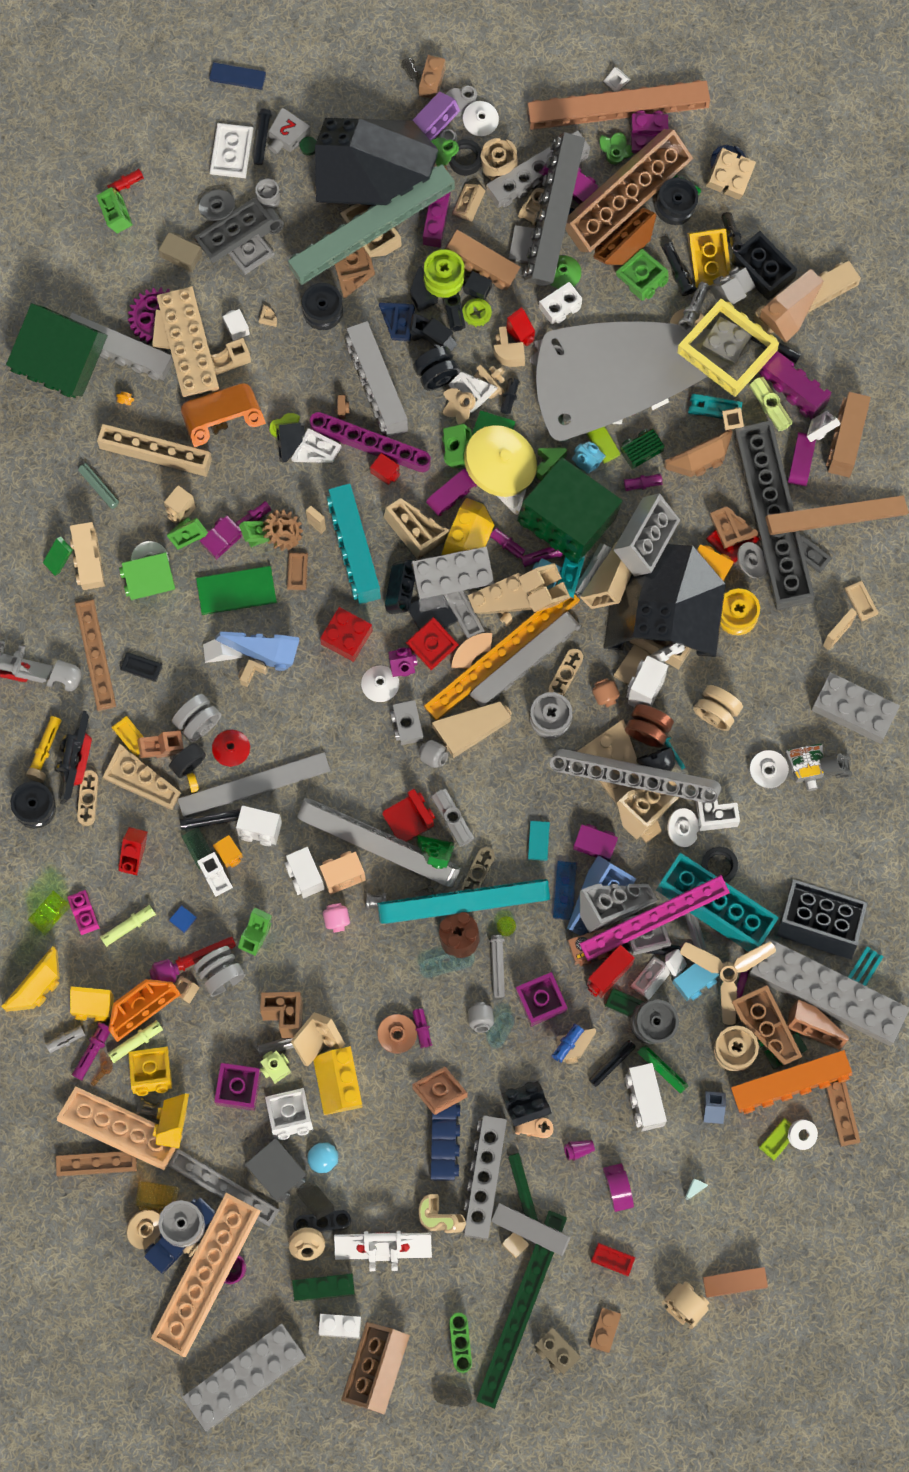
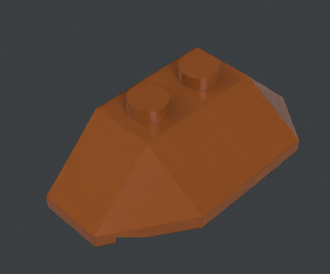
M641 208L639 212L633 213L595 248L594 259L608 265H624L650 242L656 213L646 208Z

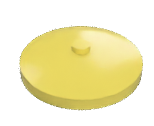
M484 427L470 438L465 447L464 462L469 476L477 486L492 495L501 497L517 495L531 484L536 475L537 460L533 448L521 434L508 427Z

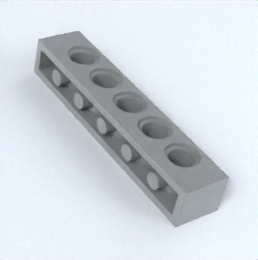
M579 131L573 133V135L582 137ZM586 141L584 142L580 162H583L589 156L590 146ZM551 147L515 167L508 174L502 175L486 185V192L497 208L509 206L513 199L517 197L522 198L528 193V190L532 188L537 189L543 184L544 176L535 172V170H541L548 161V158L552 156L553 150H551ZM525 178V179H527L528 181H527V182H521L520 179ZM509 187V188H512L513 190H511V191H506L505 188Z
M483 1116V1120L478 1121L477 1132L481 1133L480 1139L475 1140L474 1152H477L476 1160L472 1159L471 1171L474 1172L473 1180L469 1179L467 1191H470L471 1195L470 1200L466 1199L464 1211L468 1212L467 1220L465 1219L466 1226L463 1230L465 1237L488 1240L507 1119ZM487 1133H492L496 1139L494 1142L488 1143L485 1141L484 1136ZM490 1153L493 1157L492 1161L489 1163L483 1162L481 1160L482 1154ZM482 1172L489 1175V1180L485 1183L478 1180V1175ZM478 1192L486 1195L484 1202L480 1203L475 1200V1195ZM480 1212L483 1215V1220L478 1223L474 1222L471 1218L472 1214Z

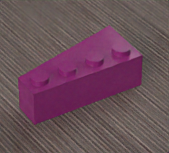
M777 351L759 370L760 376L764 377L766 381L769 380L773 383V388L778 393L782 392L787 396V401L791 405H796L805 418L814 419L828 405L832 392L828 389L823 391L819 387V382L815 379L810 381L806 372L802 369L796 370L793 362Z

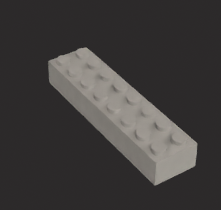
M769 938L766 939L765 943L770 941L774 944L776 952L753 966L749 977L796 1000L807 1002L817 1007L822 1013L891 1047L909 1012V1007Z

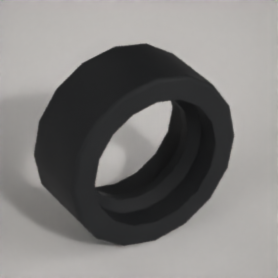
M458 140L459 150L471 149L476 154V161L471 165L463 166L455 161L454 155L449 165L459 175H472L482 166V149L473 140Z
M193 743L177 754L169 767L178 778H183L202 763L206 754L197 743Z
M718 846L711 848L703 856L701 866L709 871V860L715 855H724L730 861L731 869L727 875L722 877L726 883L730 882L738 870L736 855L726 847Z

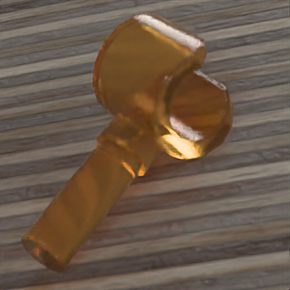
M103 1061L101 1071L90 1084L95 1086L105 1074H110L113 1070V1065L109 1070H105L103 1067L107 1064V1061Z

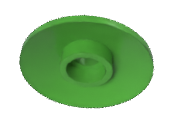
M559 256L554 281L550 285L559 289L570 282L574 287L581 278L579 263L572 257ZM565 268L567 271L561 272L560 269Z

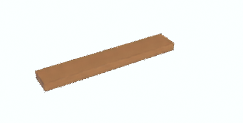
M94 599L75 603L97 710L116 707Z

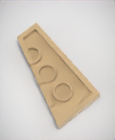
M119 744L102 777L110 783L170 810H173L181 794L179 790L156 774L121 744Z

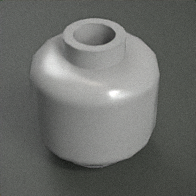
M434 740L423 743L419 748L421 762L433 768L443 766L448 759L447 748Z
M476 1002L474 1006L470 1007L468 1010L470 1028L478 1033L489 1031L494 1025L492 1007L484 1002Z

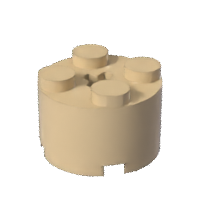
M494 138L484 144L481 151V165L486 177L493 181L502 175L508 174L518 166L517 150L511 141Z
M688 1282L683 1284L677 1283L662 1301V1305L667 1304L668 1306L667 1312L682 1325L685 1322L690 1324L688 1326L689 1329H693L709 1310L707 1306L710 1304L702 1295L698 1296Z

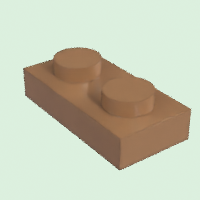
M605 1308L601 1309L590 1344L591 1348L606 1353L610 1352L621 1317L620 1313Z

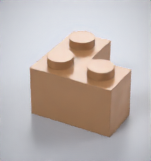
M261 993L260 1012L263 1021L279 1020L281 1037L293 1038L302 1027L303 1001L301 993Z

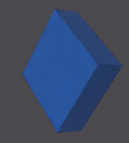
M181 905L169 921L185 933L197 918Z

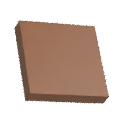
M446 1067L412 1084V1089L434 1115L467 1098L468 1094Z

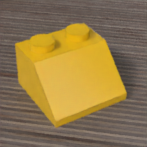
M71 986L70 1013L72 1016H75L76 1020L86 1021L87 1017L95 1018L94 1021L106 1023L107 1019L110 1020L114 1003V995L110 990Z
M185 1093L166 1099L163 1102V1107H158L156 1119H160L159 1125L155 1124L153 1136H156L157 1145L174 1148L180 1147L189 1094Z

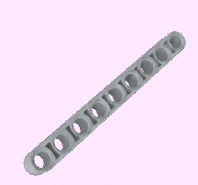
M566 749L557 750L550 760V766L556 772L704 803L715 802L721 792V785L715 780ZM557 758H561L564 763L559 762ZM575 762H580L583 767H579ZM594 766H599L601 771L596 770ZM613 770H618L620 775L615 774ZM632 773L637 774L639 778H634ZM650 778H656L658 782H653ZM669 781L675 782L677 786H672ZM688 785L694 786L696 790H691ZM707 789L713 790L715 794H710Z
M304 798L297 815V818L440 884L453 887L460 871L458 865L449 861L447 868L436 869L432 865L427 864L419 847L312 799Z

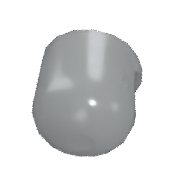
M57 660L47 686L53 688L55 682L59 681L65 684V691H74L80 683L81 670L73 664Z

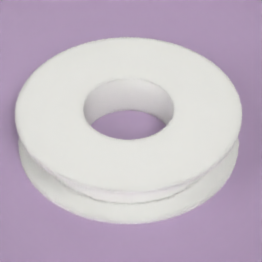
M797 1120L792 1123L788 1130L789 1142L797 1149H809L817 1140V1128L808 1120ZM805 1129L807 1136L805 1139L800 1140L799 1132Z

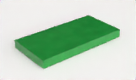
M271 566L196 578L202 615L277 603Z

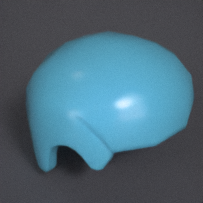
M328 1142L318 1143L309 1150L307 1163L313 1171L327 1173L337 1165L338 1151L335 1146Z

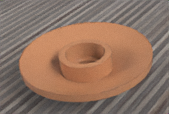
M394 1014L388 1016L381 1022L378 1028L379 1043L390 1053H404L411 1049L416 1042V1026L410 1018L404 1015ZM397 1031L401 1033V1037L398 1039L394 1037V1033Z

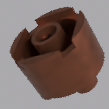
M468 913L451 914L440 923V941L446 954L456 956V958H466L476 951L480 941L478 925Z

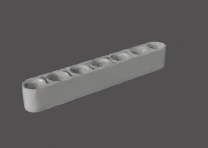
M569 612L564 613L470 693V696L480 707H484L489 702L492 703L500 696L503 690L506 691L515 684L514 681L516 679H521L529 672L528 669L532 666L535 667L543 660L546 654L549 655L553 652L560 642H565L572 636V632L578 631L581 625Z

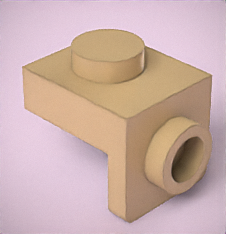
M248 660L246 667H242L239 672L240 684L248 687L255 670L266 675L267 667L259 660Z

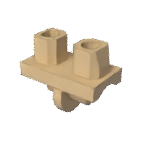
M480 364L477 367L478 372L474 377L485 382L488 381L498 388L489 399L494 398L498 394L503 395L505 391L496 380H499L500 383L505 381L502 377L505 372L504 369L499 368L496 370L492 366L489 370L493 374L490 375Z

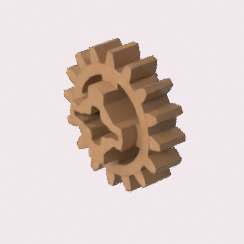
M284 509L280 512L276 510L269 514L263 522L266 526L262 528V531L266 532L264 538L270 539L268 544L274 543V549L280 546L281 551L285 548L290 550L292 547H295L299 543L298 541L302 539V536L299 534L303 532L302 529H299L302 523L296 522L298 517H291L292 512L286 514Z

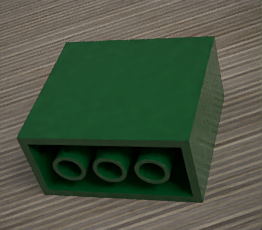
M31 303L6 366L10 367V371L15 374L28 375L27 379L42 384L44 382L43 386L57 391L61 390L60 394L64 396L82 397L108 335L42 305Z
M561 458L523 501L517 521L522 527L532 531L539 539L549 543L553 549L563 553L567 559L578 564L617 518L623 500L567 460Z

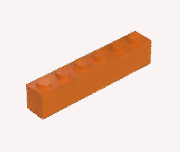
M845 1050L731 1087L739 1113L748 1114L754 1112L755 1107L761 1105L763 1108L774 1105V1101L781 1099L784 1102L792 1099V1095L811 1093V1089L819 1087V1089L831 1086V1082L837 1080L838 1083L845 1082L850 1079L849 1076H852V1070Z

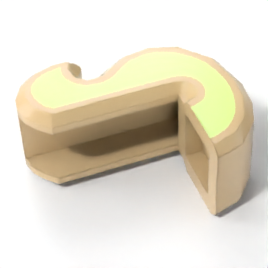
M438 1194L426 1195L420 1201L418 1214L420 1223L425 1229L429 1231L444 1230L445 1233H460L464 1230L466 1221L462 1214H438Z

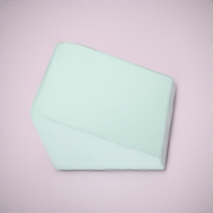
M693 1179L685 1199L689 1200L708 1185Z

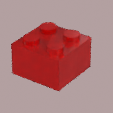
M339 607L320 638L321 645L354 662L373 631L372 624Z

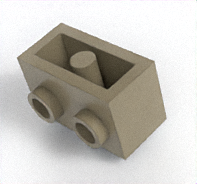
M554 1328L535 1344L537 1348L535 1352L543 1360L547 1358L552 1363L549 1367L557 1375L559 1373L564 1375L581 1358Z

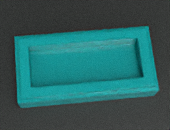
M530 821L528 860H548L550 822Z

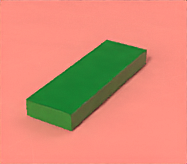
M647 1045L637 1052L649 1064L653 1063L654 1069L680 1094L686 1090L688 1084Z

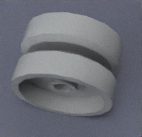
M547 692L539 695L534 700L530 710V724L533 730L539 736L546 739H556L563 736L569 730L572 722L570 702L563 695L556 692Z
M199 694L190 699L177 711L172 719V723L178 730H184L183 734L189 742H195L217 724L221 718V713L215 706H210V701L204 694Z
M183 1200L174 1201L163 1209L159 1217V1230L164 1239L173 1246L181 1248L192 1246L204 1234V1216L191 1202ZM180 1220H182L183 1222L185 1221V1225L183 1227H179L180 1225L178 1224V1222Z

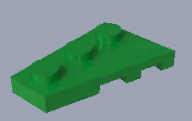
M417 835L416 843L427 864L432 865L436 869L447 868L455 843Z

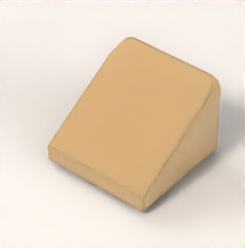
M182 976L175 983L176 988L181 994L178 998L190 1004L200 987Z
M512 1233L501 1245L516 1259L530 1244L523 1237Z

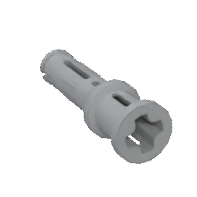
M705 282L698 284L690 305L684 309V316L679 320L678 325L683 331L691 332L695 327V321L700 317L699 310L709 291V285Z

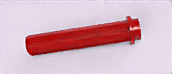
M228 937L182 958L179 956L175 962L179 971H186L185 968L196 964L213 950L224 946L232 949L236 946L233 937Z

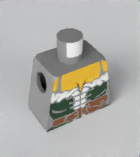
M822 743L786 750L784 755L795 782L805 781L807 791L818 789L816 779L822 778L824 775L820 765L821 758H823Z

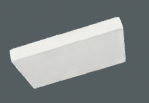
M217 123L210 174L246 178L253 127Z

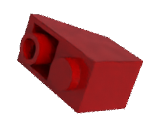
M128 828L122 841L118 871L138 875L146 846L147 831Z

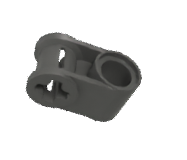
M839 753L821 758L820 765L825 774L835 776L836 778L852 776L849 765L850 756Z

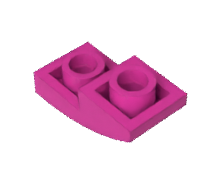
M86 890L68 896L67 898L80 934L84 935L99 929Z

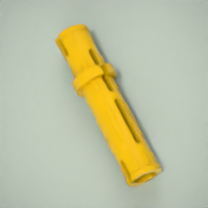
M50 716L40 744L34 751L35 756L29 768L41 771L46 758L50 755L48 752L62 722L61 719Z

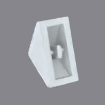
M215 639L203 644L205 663L243 658L242 653Z

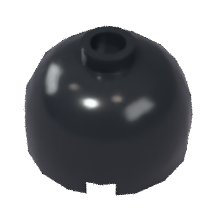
M667 747L649 755L641 756L636 759L638 765L672 771L675 766V755L672 748Z

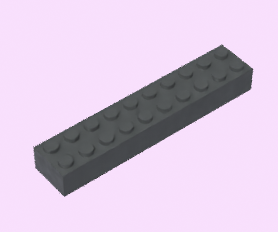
M772 420L735 428L736 443L776 610L813 603L814 592L799 531L789 532L790 535L787 540L785 539L786 533L770 535L765 519L767 515L794 511Z

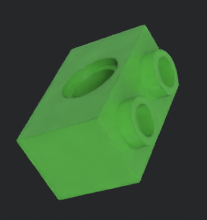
M465 424L444 428L442 441L445 446V463L452 468L465 467L464 451L472 437V430Z

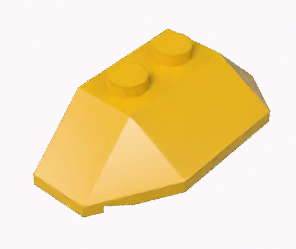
M469 498L464 500L450 529L441 555L486 547L493 531L494 523L484 504Z
M52 946L10 997L2 1004L1 1007L6 1012L34 1009L36 1006L40 1007L46 1000L45 995L57 988L60 974L58 951L55 947Z

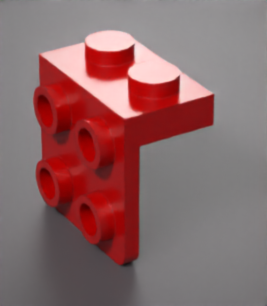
M415 789L407 792V798L389 807L382 813L395 837L405 842L434 827L433 819H435V816L430 808L426 809L423 804L425 799Z

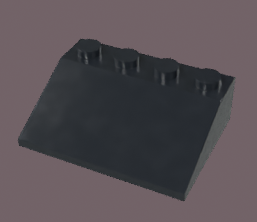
M793 879L776 936L852 960L858 945L868 903Z

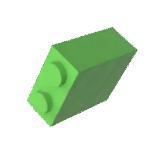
M166 552L122 562V567H119L121 578H125L127 583L124 586L126 597L130 596L131 600L175 590Z

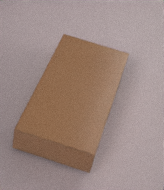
M289 552L287 590H306L308 553Z

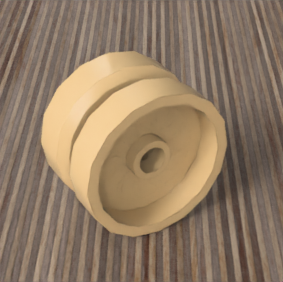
M707 685L702 694L704 699H699L693 710L702 720L720 730L729 731L734 723L733 717H737L740 714L743 705L735 696L724 689L714 685Z
M735 1025L727 1027L719 1034L714 1043L713 1053L720 1067L729 1072H741L752 1065L758 1055L759 1045L752 1031L743 1026ZM737 1047L739 1049V1052H737V1050L733 1051L732 1048Z

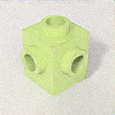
M270 1051L262 1057L261 1065L263 1067L260 1070L266 1078L270 1076L274 1084L291 1073L287 1066L289 1061L283 1053L279 1055L277 1051L274 1053Z

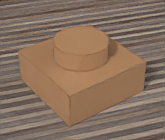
M338 395V419H346V413H349V402H346L345 395Z

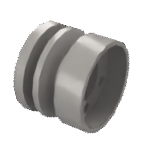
M228 946L213 950L193 967L196 973H200L198 975L200 979L210 977L204 986L211 997L226 991L223 986L224 983L230 981L232 986H234L246 976L239 963L230 965L234 961L235 956L230 954L231 950Z

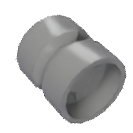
M272 179L260 180L255 188L258 202L265 210L277 208L280 203L277 182Z

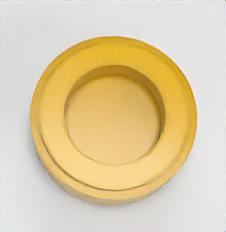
M186 774L191 793L197 792L199 788L195 774Z

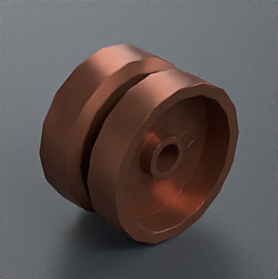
M642 704L636 705L632 713L634 719L628 721L625 732L633 739L648 746L662 748L667 739L665 733H669L674 724L673 719L653 707Z

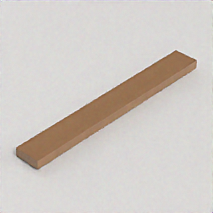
M903 495L767 515L765 519L770 535L903 516L907 515L909 511Z

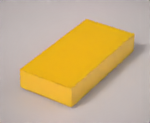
M125 716L111 728L131 753L137 756L140 754L137 740L144 736L131 720Z

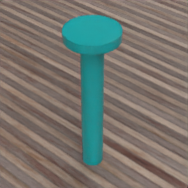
M668 737L665 744L667 747L672 748L675 760L683 770L686 767L669 742L671 737Z

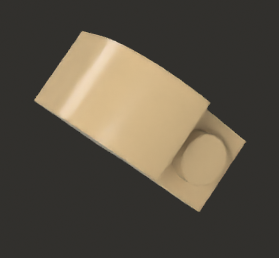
M499 327V334H495L496 345L493 346L495 358L504 366H525L523 342L508 344L506 327Z

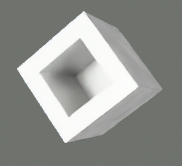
M240 309L236 311L231 310L223 316L224 324L233 341L250 334L249 327Z

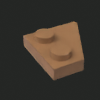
M729 507L716 510L709 515L724 549L758 536V531L745 523L746 521L736 516Z

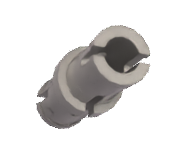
M78 1025L65 1033L64 1031L61 1032L59 1036L45 1042V1045L51 1054L64 1046H70L71 1042L86 1035L81 1025Z

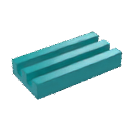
M867 946L848 978L859 983L873 958L876 957L877 961L862 985L866 986L884 956L877 954L876 951L871 950ZM867 953L871 954L856 980H854L852 977Z

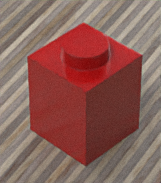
M382 453L370 467V473L387 485L392 481L395 482L400 476L399 465Z

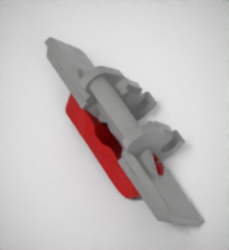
M0 641V677L20 682L32 680L43 683L47 681L54 668L53 665L23 659L25 646L19 645L18 651L13 656L3 654L5 642Z

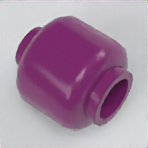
M169 959L153 963L152 969L149 970L151 980L173 982V984L176 982V975H179L177 964H172Z

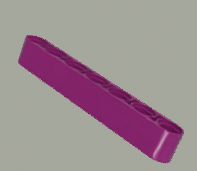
M316 412L310 417L311 430L327 438L375 456H379L382 453L395 463L423 473L430 469L431 458L426 451L321 412ZM316 421L323 422L320 426L314 425ZM334 427L340 428V431L333 432L331 430ZM350 434L357 435V437L354 439H351L348 436ZM368 440L375 442L373 445L366 444ZM391 447L392 450L386 452L383 450V448ZM403 453H408L410 456L407 458H402L400 455ZM423 459L426 460L427 463L421 465L418 463V461Z

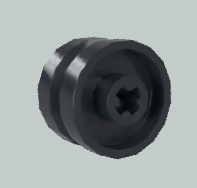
M679 177L670 178L663 183L654 206L656 214L662 221L670 225H682L689 221L699 198L698 191L693 183Z
M316 283L304 292L302 309L306 323L317 330H329L341 321L343 304L342 296L338 289L328 283Z
M447 346L427 351L415 360L413 364L417 376L421 377L420 382L427 391H433L449 384L460 373V368L457 362L453 360V355Z
M34 781L26 782L18 786L12 793L10 800L11 810L19 823L25 827L32 829L42 828L54 818L56 802L49 789L43 784Z

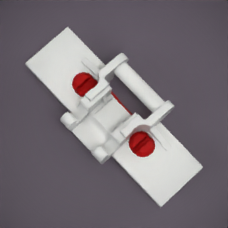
M365 1231L364 1234L334 1235L335 1260L369 1259V1271H376V1261H391L392 1271H398V1258H432L431 1233H401V1231H397V1233H368V1231Z

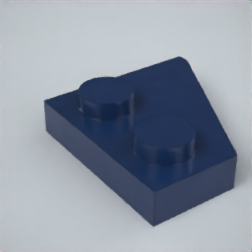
M379 303L391 339L395 341H410V324L412 314L415 311L414 304Z

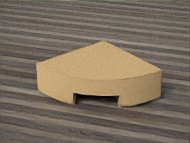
M263 305L259 323L277 327L275 313L270 307Z

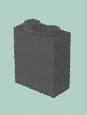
M276 1138L245 1164L276 1202L279 1200L284 1202L291 1196L290 1191L294 1187L299 1189L306 1183L305 1178L307 1174Z

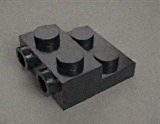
M539 1081L527 1082L522 1087L510 1088L501 1094L504 1106L514 1127L552 1114Z

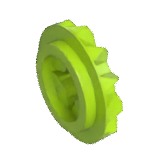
M479 298L469 300L462 310L468 325L475 327L484 326V324L489 322L492 315L489 303ZM474 307L475 309H477V311H482L480 313V318L476 315H472L474 314Z

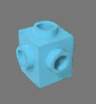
M589 441L585 444L581 443L575 448V455L572 457V460L576 463L577 467L583 469L588 474L600 465L606 455L599 450L596 444Z

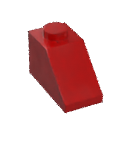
M521 307L507 317V333L516 343L523 342V345L528 346L534 341L535 329Z

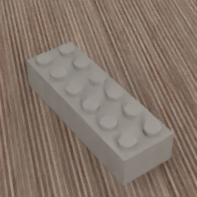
M368 321L347 328V336H345L346 348L348 353L352 354L355 370L358 369L360 383L362 386H365V394L368 402L372 404V412L375 419L378 418L381 434L392 438L408 432L406 414Z
M280 1324L182 1398L207 1432L306 1359V1356L284 1325Z

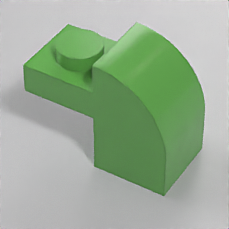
M254 908L251 912L248 926L241 935L238 948L256 956L270 930L272 915Z

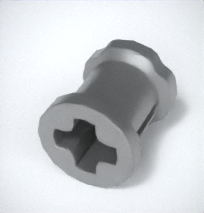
M367 893L366 910L378 908L377 903L386 901V893H383V895Z

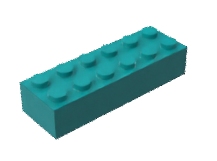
M351 484L328 489L329 496H326L327 506L332 516V524L337 534L338 545L341 548L343 563L347 565L346 573L351 584L353 599H358L359 604L381 599L380 586Z
M680 853L656 891L670 900L717 876ZM725 882L730 892L729 894L689 913L749 952L762 945L779 917Z

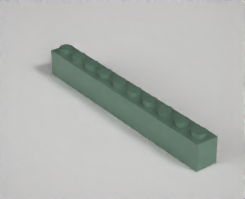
M443 164L433 168L428 181L424 183L422 181L413 186V190L403 196L398 195L391 199L392 202L388 205H372L362 215H356L351 222L346 225H340L335 232L324 235L319 242L312 243L303 252L291 256L290 260H288L289 268L300 284L303 285L454 190L455 181Z

